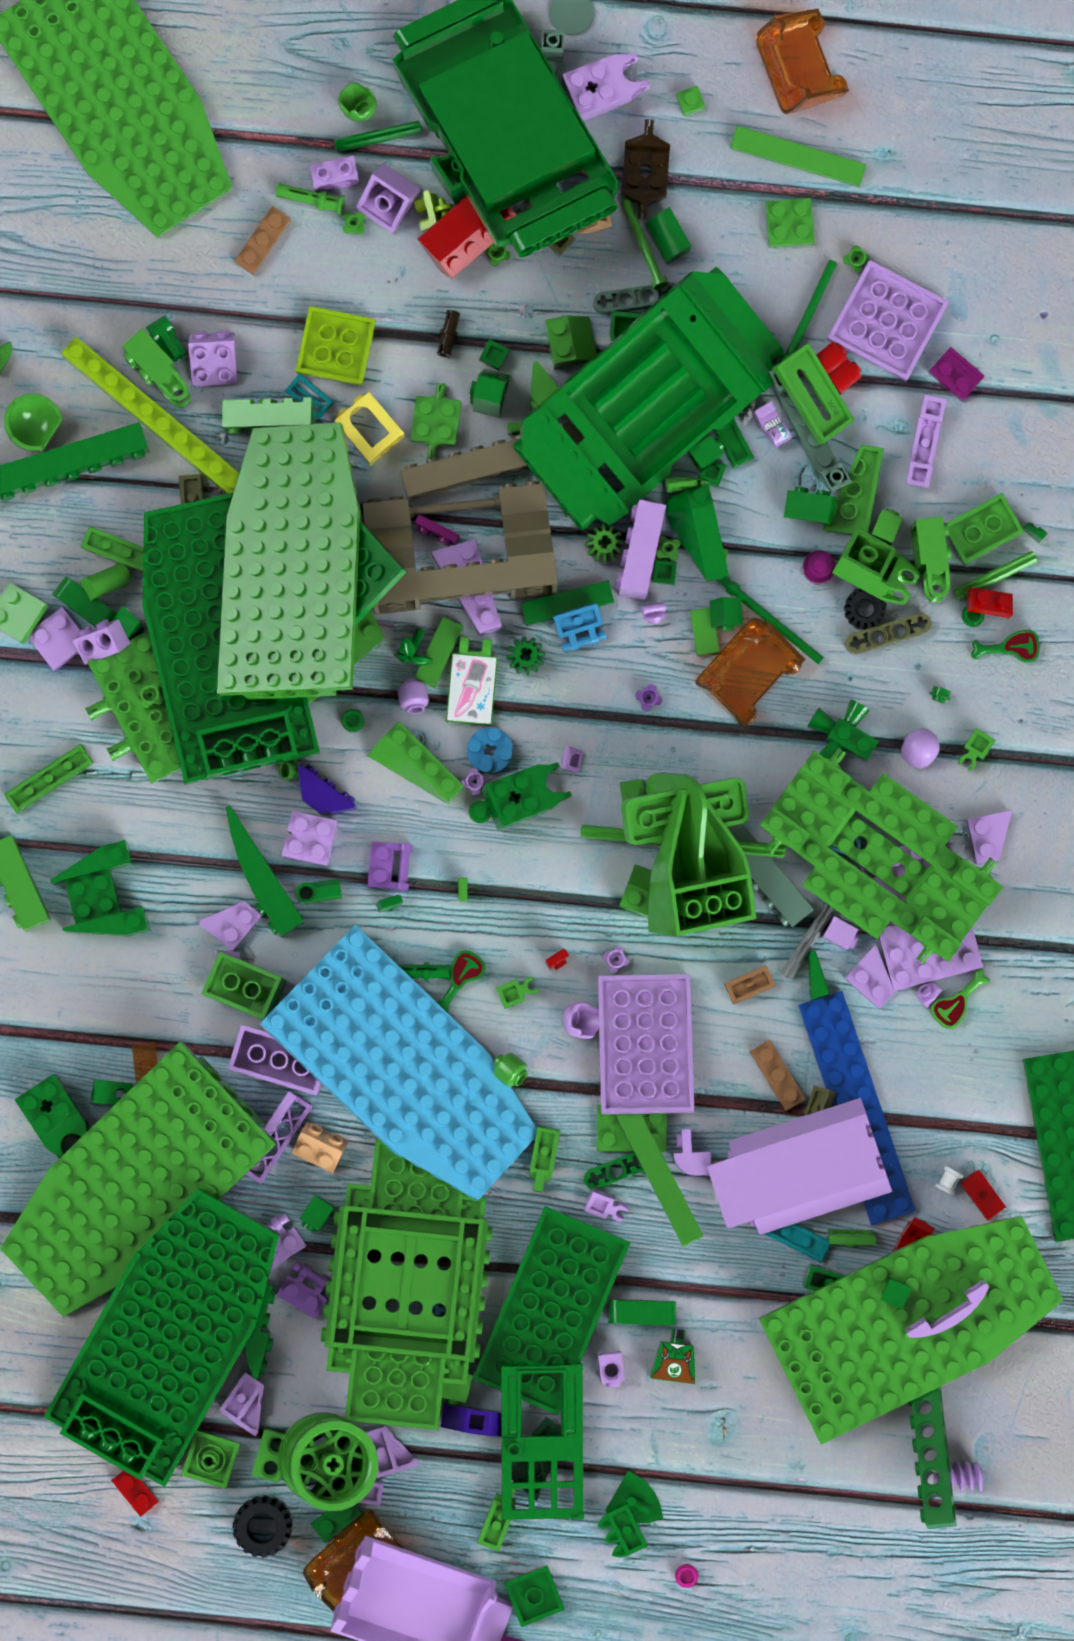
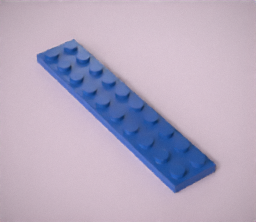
M843 991L798 1005L826 1089L836 1092L831 1107L861 1098L892 1189L890 1193L863 1201L870 1224L875 1225L914 1212L915 1208Z

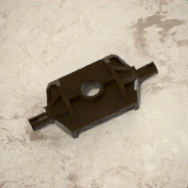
M645 119L643 135L625 141L621 195L637 203V206H639L637 218L640 220L642 213L643 220L647 219L649 204L660 202L667 196L670 144L653 134L654 120L650 119V126H648L649 119ZM647 166L651 169L652 174L648 177H643L639 173L640 168Z

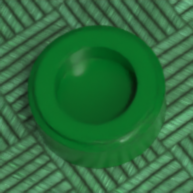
M350 709L342 715L341 723L346 731L356 733L363 728L364 717L360 711Z

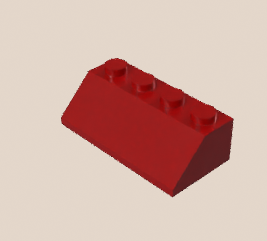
M467 196L417 238L438 269L451 279L494 243L487 235V230ZM511 207L500 212L505 221L516 216Z

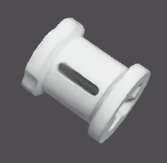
M945 1166V1172L939 1184H936L935 1187L953 1196L959 1179H962L964 1175Z

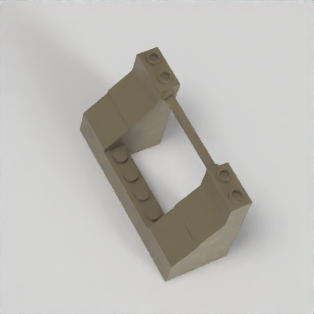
M539 481L526 482V486H517L515 483L505 484L503 488H499V495L489 499L414 507L409 505L408 498L404 499L403 496L390 497L389 501H381L379 498L367 500V503H363L365 525L407 571L374 606L375 615L421 610L420 603L503 593H510L511 600L550 596L557 593L556 567L545 487L543 484H539ZM495 506L496 509L501 508L507 562H503V559H493L489 561L490 564L480 565L479 561L466 563V566L457 567V564H447L443 566L444 569L434 570L433 566L422 567L420 568L421 571L416 572L410 518H415V515Z

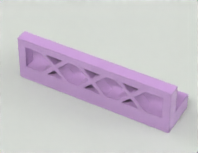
M288 1091L264 1127L270 1136L275 1131L276 1138L274 1140L277 1141L278 1151L273 1156L266 1157L265 1155L261 1159L264 1160L265 1171L261 1177H258L251 1171H248L246 1175L260 1184L263 1183L313 1106ZM294 1101L306 1108L300 1117L291 1118L290 1107ZM288 1112L289 1119L282 1120ZM298 1120L295 1126L293 1127L292 1121ZM289 1121L291 1132L288 1136L279 1137L278 1125ZM285 1139V1141L280 1147L279 1140ZM271 1158H273V1159L271 1160V1162L269 1163V1165H267V1160H266V1159H271Z

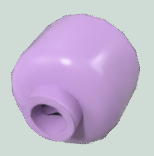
M415 678L405 680L404 684L400 685L397 690L401 709L409 714L423 712L429 703L426 685Z

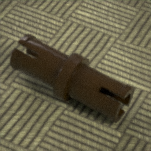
M450 310L446 311L444 326L440 329L439 335L441 339L437 355L441 357H451L454 339H457L458 335L456 329L460 313L451 310V313Z

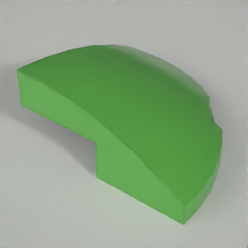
M666 477L663 480L667 493L709 484V488H711L708 481L693 477Z

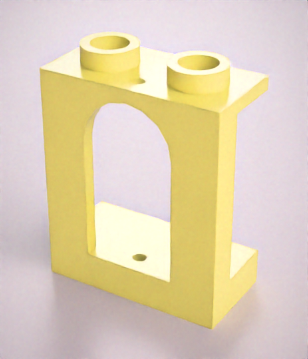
M368 392L366 395L362 393L353 401L354 405L349 409L343 408L335 416L334 422H340L343 425L345 435L364 456V460L368 465L371 466L403 440L405 435L372 394ZM362 407L370 410L389 433L374 447L368 444L350 421V417Z

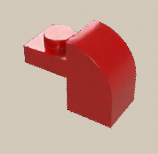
M914 1217L904 1227L892 1252L933 1234L935 1228L927 1224V1222Z

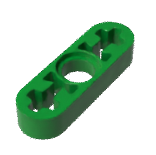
M632 1152L588 1170L584 1175V1183L590 1189H599L642 1172L643 1169L642 1167L638 1169L636 1166L629 1167L631 1172L626 1174V1166L622 1160L627 1159V1163L634 1161L633 1156H635V1153ZM612 1164H619L622 1167L623 1171L619 1177H612L610 1175L609 1168ZM605 1167L606 1176L610 1181L605 1182V1178L598 1180V1185L596 1186L593 1183H588V1179L591 1178L590 1173L594 1172L595 1175L602 1174L600 1169Z

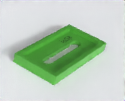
M809 343L801 346L772 368L819 445L824 444L855 421ZM798 369L809 380V384L822 406L828 411V421L823 418L797 375Z

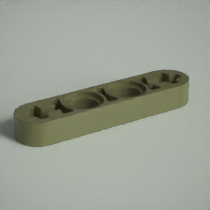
M918 613L855 632L846 639L845 648L850 654L856 655L923 635L931 628V619L924 613ZM918 618L921 621H926L927 624L924 626V630H921L920 627H915L912 629L913 633L910 634V627L907 621H910V625L916 624ZM900 624L905 628L904 636L898 637L894 635L893 627ZM874 631H879L883 634L884 639L881 643H874L872 641L871 634ZM867 634L869 647H866V642L860 644L857 650L854 646H850V643L853 641L852 638L861 641L865 638L863 635Z

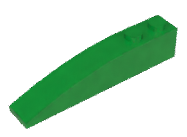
M229 805L226 807L232 840L244 875L258 900V903L255 905L262 916L267 914L271 921L268 923V926L273 934L279 933L283 937L305 922L236 813Z

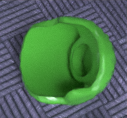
M358 83L349 84L342 89L338 96V104L341 111L352 121H365L371 118L376 111L377 101L373 92L368 87Z

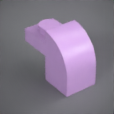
M691 1129L680 1130L681 1134L676 1135L677 1148H681V1153H672L676 1166L689 1175H709L707 1166L711 1165V1152H692Z

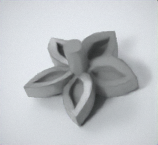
M755 400L748 405V410L743 409L740 412L745 414L743 419V425L745 426L748 425L750 418L752 419L756 404Z

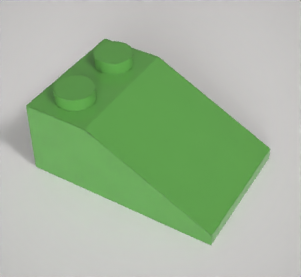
M219 951L201 994L260 1020H264L277 1006L287 980Z

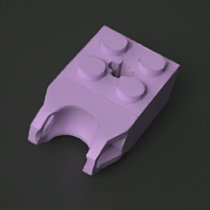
M637 53L614 54L562 74V84L565 92L583 121L620 108L621 105L631 102L640 93L649 89L648 81L632 82L623 75L625 69L638 61ZM590 88L595 89V93H592V92H591L590 90H588V89H590Z

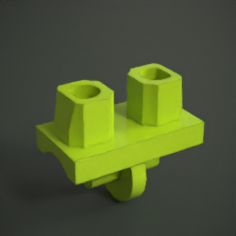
M430 190L424 191L423 197L414 201L418 213H428L429 218L421 220L419 223L423 233L453 208L452 204H446L444 198L438 199L437 194L431 193Z

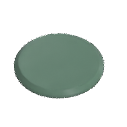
M553 0L549 16L557 30L565 31V34L575 35L582 33L591 25L594 18V8L590 0Z

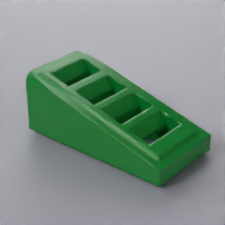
M815 950L808 953L809 994L810 1000L828 995L829 990Z

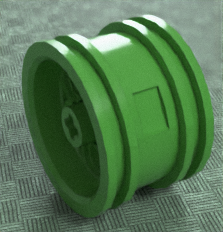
M320 1412L302 1417L286 1431L278 1451V1467L286 1486L305 1502L321 1510L341 1511L353 1507L370 1492L378 1473V1455L370 1436L360 1427L352 1424L350 1421H346L345 1418L337 1414ZM322 1433L324 1435L320 1439L313 1441V1438ZM342 1436H345V1445L342 1447H338V1439ZM309 1454V1462L301 1465L302 1456ZM355 1457L354 1467L351 1469L352 1460ZM312 1477L318 1484L310 1491L306 1486ZM341 1477L340 1486L333 1488L332 1483L334 1479Z

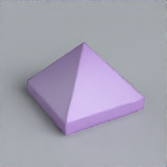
M566 746L561 757L562 769L579 773L583 751Z

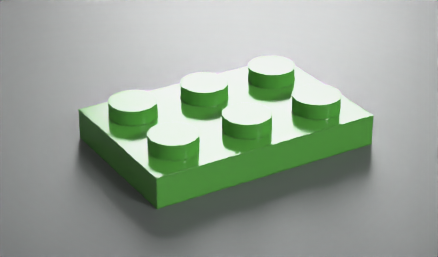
M1003 493L947 522L949 530L947 537L964 566L1024 533Z
M597 1104V1151H633L615 1114H601V1104ZM667 1113L641 1114L660 1152H666Z

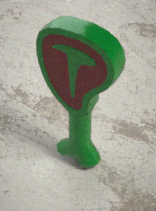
M1021 630L1009 635L1000 644L982 645L977 640H974L972 643L974 650L971 653V657L977 660L984 654L1002 653L1004 655H1013L1023 663L1034 662L1040 652L1039 638L1032 630Z
M464 950L460 951L453 959L450 967L451 985L443 998L437 1001L448 1014L449 1004L456 993L467 982L478 980L484 975L486 970L485 963L478 955Z

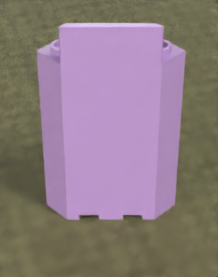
M861 1098L730 1140L728 1142L731 1150L727 1151L729 1159L707 1166L727 1229L750 1222L752 1227H757L759 1235L892 1192Z
M368 1536L364 1537L354 1556L356 1560L353 1569L349 1571L344 1583V1593L341 1601L337 1603L334 1610L331 1632L358 1641H501L513 1605L511 1601L498 1597V1592L495 1591L497 1581Z

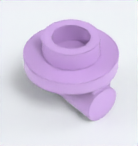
M664 602L641 607L643 619L650 624L660 623L666 617Z
M928 982L919 988L917 998L923 1006L929 1008L942 990L936 984Z

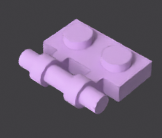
M286 1213L278 1218L275 1216L266 1225L281 1234L272 1268L306 1247L305 1242L295 1227L288 1231L283 1227V1225L290 1221Z

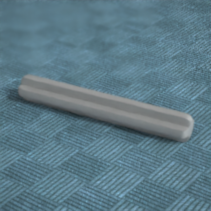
M827 903L824 904L782 970L781 974L786 978L792 979L835 912V909Z

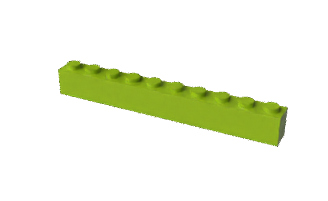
M75 337L61 353L64 360L223 493H234L239 477L237 470L78 337Z

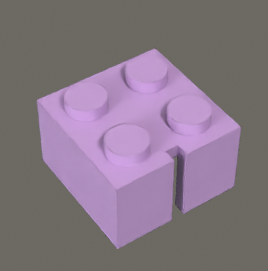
M292 811L287 830L291 836H286L282 857L328 868L338 822L332 819Z

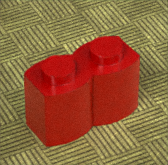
M831 342L816 356L841 395L862 377L860 374L861 369L854 361L850 362L845 356L847 352L842 345H836L834 342Z

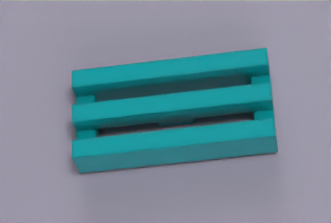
M300 373L285 389L289 396L300 402H303V399L292 391L293 388L305 397H311L316 406L321 409L320 412L315 410V416L319 420L334 404L329 397ZM301 381L327 404L323 406L297 383Z

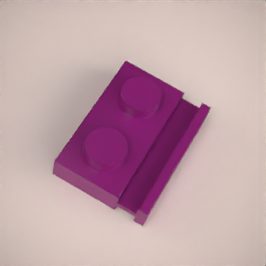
M952 347L946 351L928 372L961 402L966 399L985 377Z

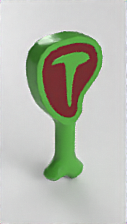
M975 969L973 979L954 996L938 998L932 1003L930 1008L931 1015L942 1027L946 1029L957 1027L966 1014L967 1000L970 994L979 985L990 984L989 978L984 976L983 969Z

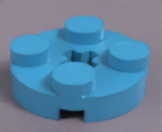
M483 728L473 734L468 742L467 755L474 768L484 773L494 774L508 766L512 758L513 746L510 738L498 728ZM486 745L496 747L494 756L491 757L489 754H484Z

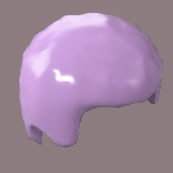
M926 728L917 729L908 734L904 739L901 755L905 762L914 768L928 767L939 754V740L931 730Z
M575 1002L568 1005L563 1013L565 1031L573 1037L593 1038L599 1030V1010L587 1002Z

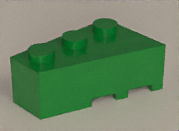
M484 368L478 375L477 381H472L469 394L470 404H473V412L500 418L511 375Z

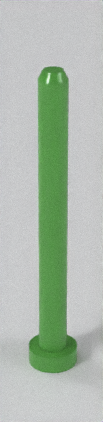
M624 199L622 200V206L653 277V289H662L668 285L667 278L662 277L630 200Z

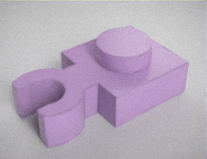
M593 1188L584 1206V1211L606 1219L607 1215L610 1214L614 1220L622 1222L623 1215L618 1214L617 1211L624 1210L627 1212L628 1205L624 1202L614 1203L615 1196Z

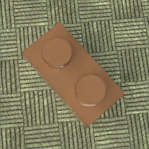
M767 965L724 983L733 1005L776 987Z

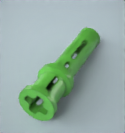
M278 183L276 188V197L314 205L320 211L324 209L337 212V215H341L343 212L345 195L327 194L325 190L318 193Z

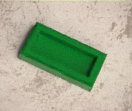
M734 418L722 429H713L717 438L722 443L724 452L733 469L754 459Z

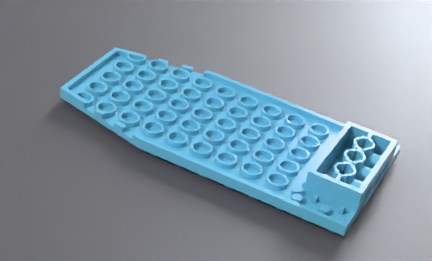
M356 924L260 1023L280 1045L394 1154L405 1158L413 1165L431 1173L432 1176L445 1181L453 1188L476 1201L484 1195L536 1138L537 1128L512 1088L507 1087L495 1077L493 1073L495 1068L494 1060L489 1052Z

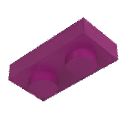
M418 515L415 521V527L418 528L417 531L428 537L431 534L437 537V541L445 546L456 545L460 539L459 534L421 515Z

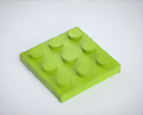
M309 306L295 372L297 374L300 373L302 375L363 386L376 319Z

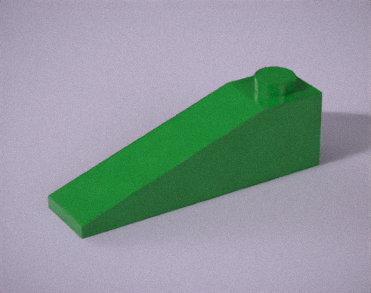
M709 484L685 489L664 502L669 526L675 531L681 544L692 557V561L706 582L729 577Z

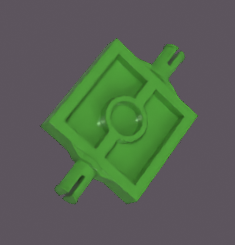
M436 383L435 396H416L410 440L411 442L423 443L428 446L426 458L428 460L436 458L437 447H456L462 402L461 400H452L444 397L445 383Z

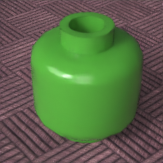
M514 1053L500 1054L493 1063L495 1065L493 1071L495 1077L507 1087L519 1086L528 1075L526 1071L527 1064Z

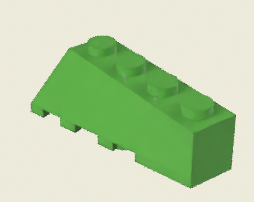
M400 721L381 738L367 755L446 804H449L464 789V785Z

